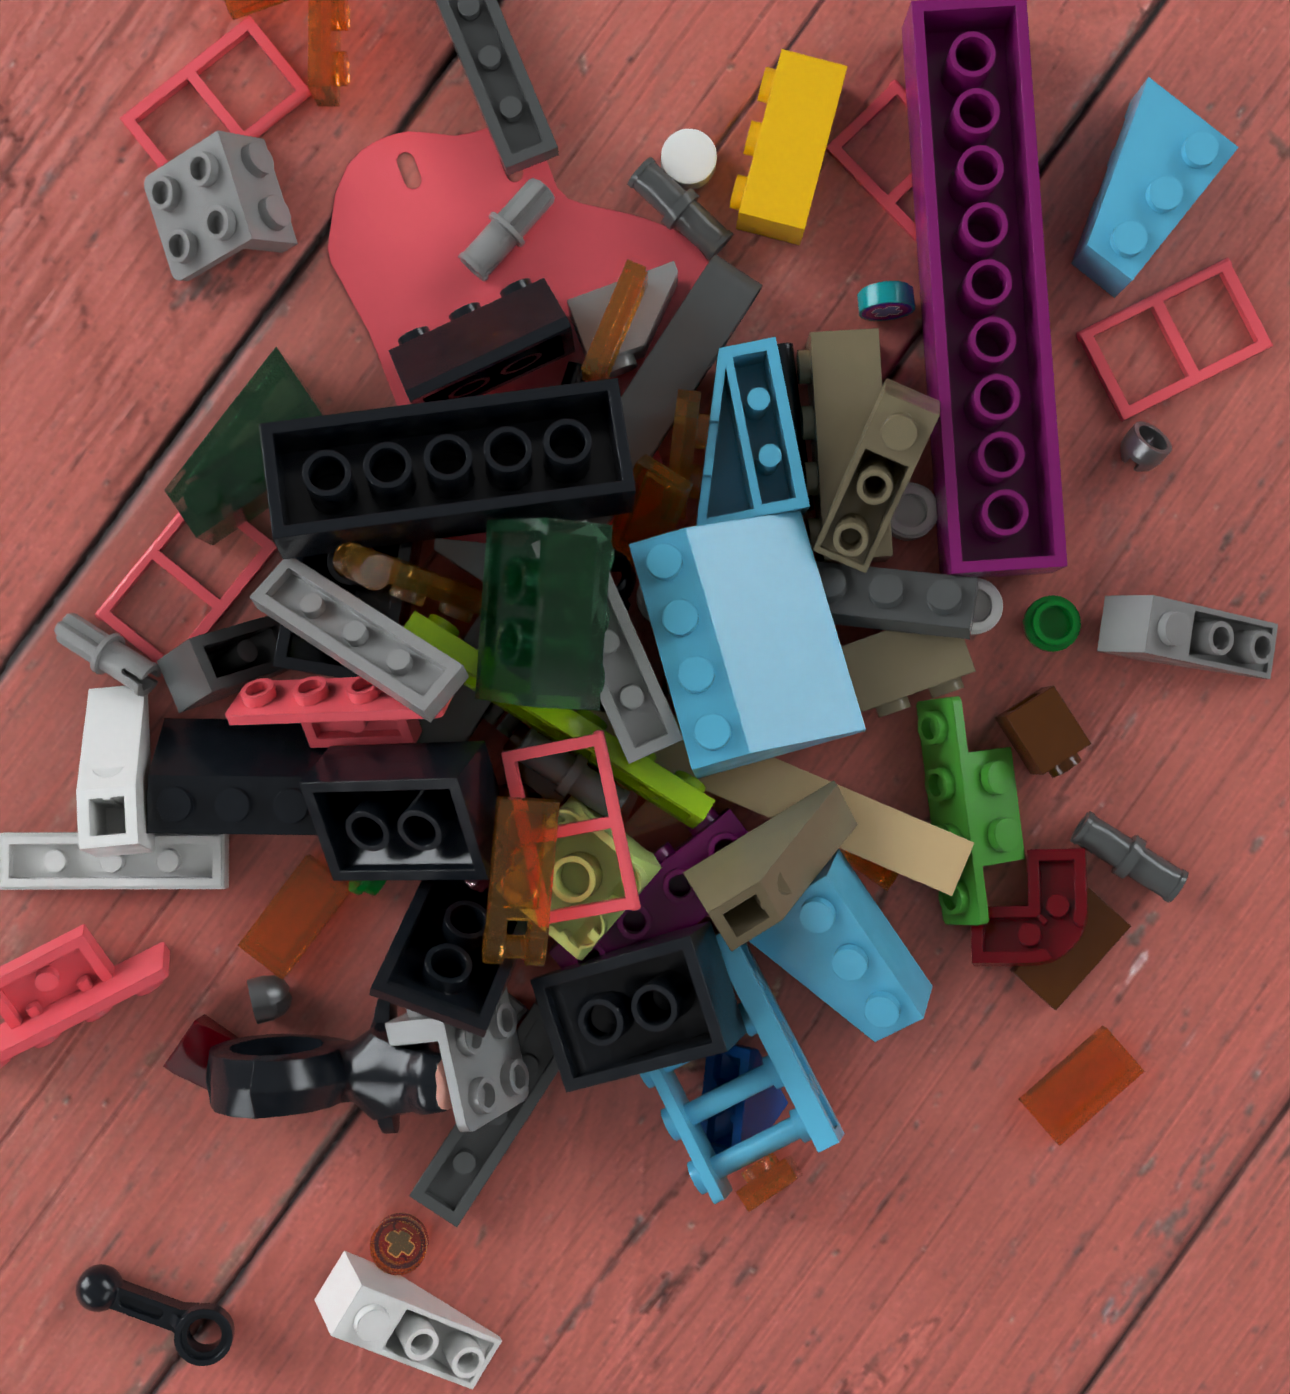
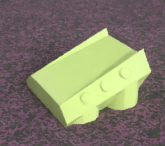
M571 796L560 809L552 812L547 817L541 828L603 816ZM611 828L535 842L549 910L625 897ZM626 833L639 895L662 867L653 853L647 851ZM521 853L511 861L494 885L498 891L537 924L523 855ZM624 911L540 925V927L576 959L582 961Z

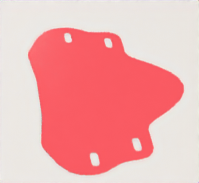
M488 128L456 136L407 131L384 137L361 150L347 165L336 190L328 242L330 262L370 334L397 406L412 403L405 392L388 350L399 346L398 339L405 333L423 326H428L431 331L450 322L449 315L462 306L479 302L482 307L502 298L500 292L518 280L529 278L534 283L544 278L571 325L575 352L484 395L561 385L569 361L589 368L569 315L567 300L674 261L678 270L677 288L645 357L636 360L638 366L635 369L612 377L618 378L620 395L622 396L709 263L694 244L674 229L669 230L664 225L632 214L586 205L568 199L557 188L547 160L524 169L523 177L519 181H510L505 174ZM402 153L411 154L416 162L422 181L416 189L408 188L402 178L397 164L398 156ZM535 178L540 180L555 196L554 203L523 236L525 244L522 247L516 245L492 271L485 282L480 280L460 261L458 255L464 252L491 222L489 219L491 212L498 214L529 179ZM589 369L585 382L612 378H606L604 372L592 376ZM658 450L640 476L643 482V489L640 493L635 494L633 513L615 515L598 540L597 545L607 534L624 524L648 514L664 500L667 492L668 476ZM522 527L442 539L524 547L535 528Z

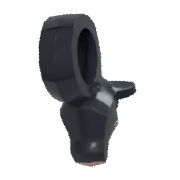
M379 998L375 1007L371 1028L352 1041L321 1035L265 1034L227 1040L211 1046L209 1050L206 1084L210 1105L214 1112L230 1117L251 1119L281 1117L330 1108L339 1103L353 1102L372 1120L378 1121L382 1133L391 1134L398 1133L400 1115L414 1112L428 1115L445 1112L452 1108L438 1041L389 1046L385 1023L398 1017L397 1005Z

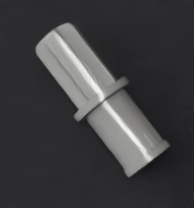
M535 178L529 179L498 214L496 212L489 214L491 222L466 250L458 255L460 261L474 275L485 282L492 271L516 245L522 247L525 244L523 236L554 203L555 196L551 190L540 180Z
M75 613L66 614L63 620L55 626L54 632L57 634V641L90 662V668L96 674L102 675L107 673L142 697L150 693L157 685L158 681L148 675L151 673L156 677H161L162 672L159 665L125 645V639L120 634L113 633L109 635Z

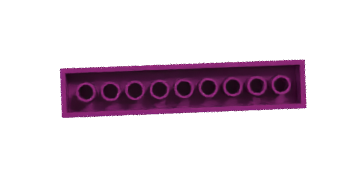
M1027 0L911 1L902 26V42L927 396L940 401V416L930 435L934 496L937 507L936 527L940 574L976 578L1053 573L1068 565Z

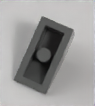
M269 616L192 637L157 660L178 712L181 713L227 698L240 692L243 685L247 682L259 678L270 679L290 670L273 666L280 623Z

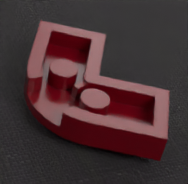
M1085 848L1027 850L1028 906H988L989 922L983 925H971L972 964L974 966L1045 965L1062 958L1077 945L1085 931L1088 920L1087 855Z

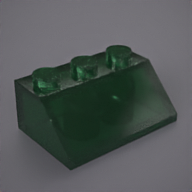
M554 518L487 520L475 699L537 708L599 710L600 694L605 684V670L603 667L604 638L610 620L607 597L609 571L614 561V549L611 543L613 525ZM540 540V558H537L531 545Z

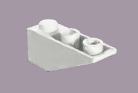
M127 686L88 690L76 788L78 849L98 858L155 852V833H147L148 773L151 766L148 694L143 697L138 696Z
M347 1251L342 1253L314 1299L332 1337L472 1390L502 1342L497 1334L393 1270Z

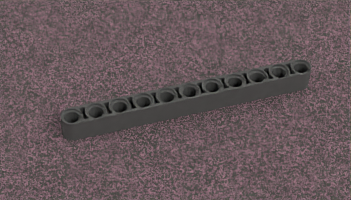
M716 254L709 261L621 396L635 484L714 364L719 348L725 347L763 286ZM615 515L537 525L524 547L533 548L532 543L584 520H587L597 543ZM494 591L463 641L475 649L483 645L498 652L508 661L509 666L507 669L512 671L515 665L519 664L545 622L497 591ZM463 684L454 694L444 716L433 719L431 723L425 719H419L422 733L416 743L469 741L482 721L483 714L492 702Z

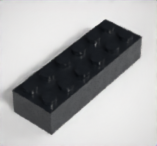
M618 378L259 424L272 537L283 560L433 540L435 538H448L633 513L636 487Z

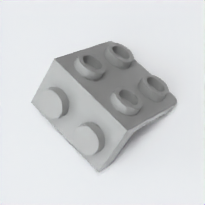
M217 130L150 173L145 179V192L171 274L176 280L190 281L243 249L283 253L298 244L291 223V214L284 202L274 170V160L267 148L265 139Z
M507 986L484 1038L406 1009L407 1013L385 1023L389 1046L438 1041L455 1122L460 1132L476 1131L527 1099L529 1094V1072L522 1059L516 1031L517 1017L514 1008L510 1004Z

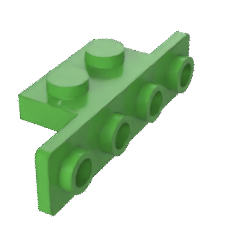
M959 696L918 701L916 705L918 733L921 740L925 790L928 796L931 824L974 842L953 895L950 896L939 891L943 921L947 925L987 924L989 922L983 866L1025 859L1011 747L968 752L963 706Z

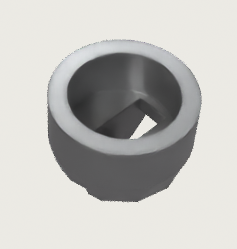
M1142 421L1136 422L1121 442L1120 448L1122 461L1126 463L1131 458L1137 463L1134 468L1137 472L1150 471L1160 465L1172 451V445L1165 434L1155 426Z
M275 975L247 980L250 1000L257 1024L275 1020L286 1013L291 1005L292 996L289 993V986L284 979Z

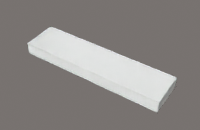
M78 832L0 833V890L229 888V834L155 833V852L98 858L78 849Z

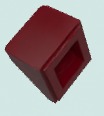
M204 1014L193 1022L163 1067L173 1074L207 1089L206 1072L211 1046L227 1040L237 1039L238 1037Z

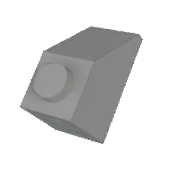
M674 261L567 300L569 315L592 376L602 372L605 373L606 378L625 374L638 366L636 360L645 357L677 288L678 270Z

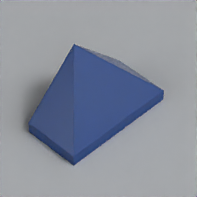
M735 1044L728 1052L706 1057L702 1095L762 1065L763 1057L759 1050ZM773 1085L700 1122L715 1154H718L773 1126L787 1106L788 1101L781 1089H776Z

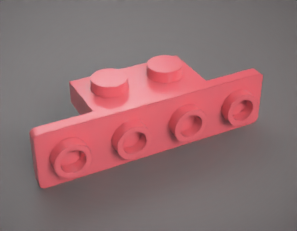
M311 676L295 680L259 678L243 685L225 713L229 725L301 723L310 748L416 743L422 733L419 719H424L360 676L343 678ZM452 698L447 702V704L442 708V710L437 714L435 718H441L442 716H444Z
M82 924L0 966V1015L5 1020L4 1023L0 1024V1069L12 1057L32 1047L42 1048L51 1044L63 1031L83 1021L93 1022L100 1019L114 1005L133 995L143 996L157 989L169 976L170 950L166 944L160 942L114 966L86 925Z

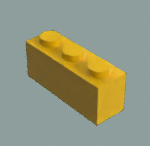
M781 49L777 68H765L757 101L767 103L762 123L751 121L743 152L744 155L753 157L748 177L737 174L729 208L739 210L736 229L800 246L848 66Z

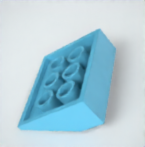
M801 511L686 527L629 544L691 769L697 779L866 731Z

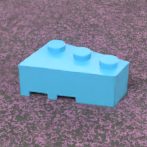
M1150 77L1146 79L1129 103L1124 117L1125 121L1116 146L1112 150L1107 163L1108 168L1100 190L1094 199L1071 262L1073 266L1114 298L1136 277L1239 148Z
M776 337L721 347L718 350L696 526L801 511L802 516H804L810 504Z
M840 849L835 852L784 919L749 940L750 943L874 1042L923 1019L933 987Z

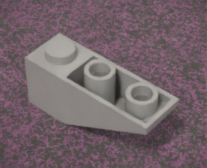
M1155 595L1105 596L1097 651L1148 662L1271 679L1278 624Z

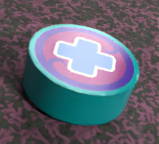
M878 282L864 287L857 294L859 317L864 320H895L908 316L915 310L914 289L905 282Z

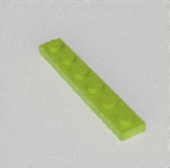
M414 611L405 624L404 628L461 663L469 675L464 685L536 729L552 741L593 734L596 730H603L614 780L692 829L707 816L716 800L704 793L706 786L694 776L680 770L673 774L655 762L657 759L655 753L629 764L618 738L605 731L608 725L599 716L584 708H578L576 712L556 700L558 693L538 678L529 677L526 681L507 669L509 663L502 655L483 645L475 649L458 638L460 634L458 629L444 618L435 614H430L426 618L417 611ZM594 747L570 751L575 755L578 753L589 759L587 763L599 770Z

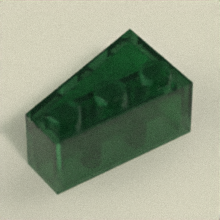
M277 347L270 353L164 490L195 537L212 546L237 530V527L245 521L249 522L269 508L259 424L326 415L290 361Z

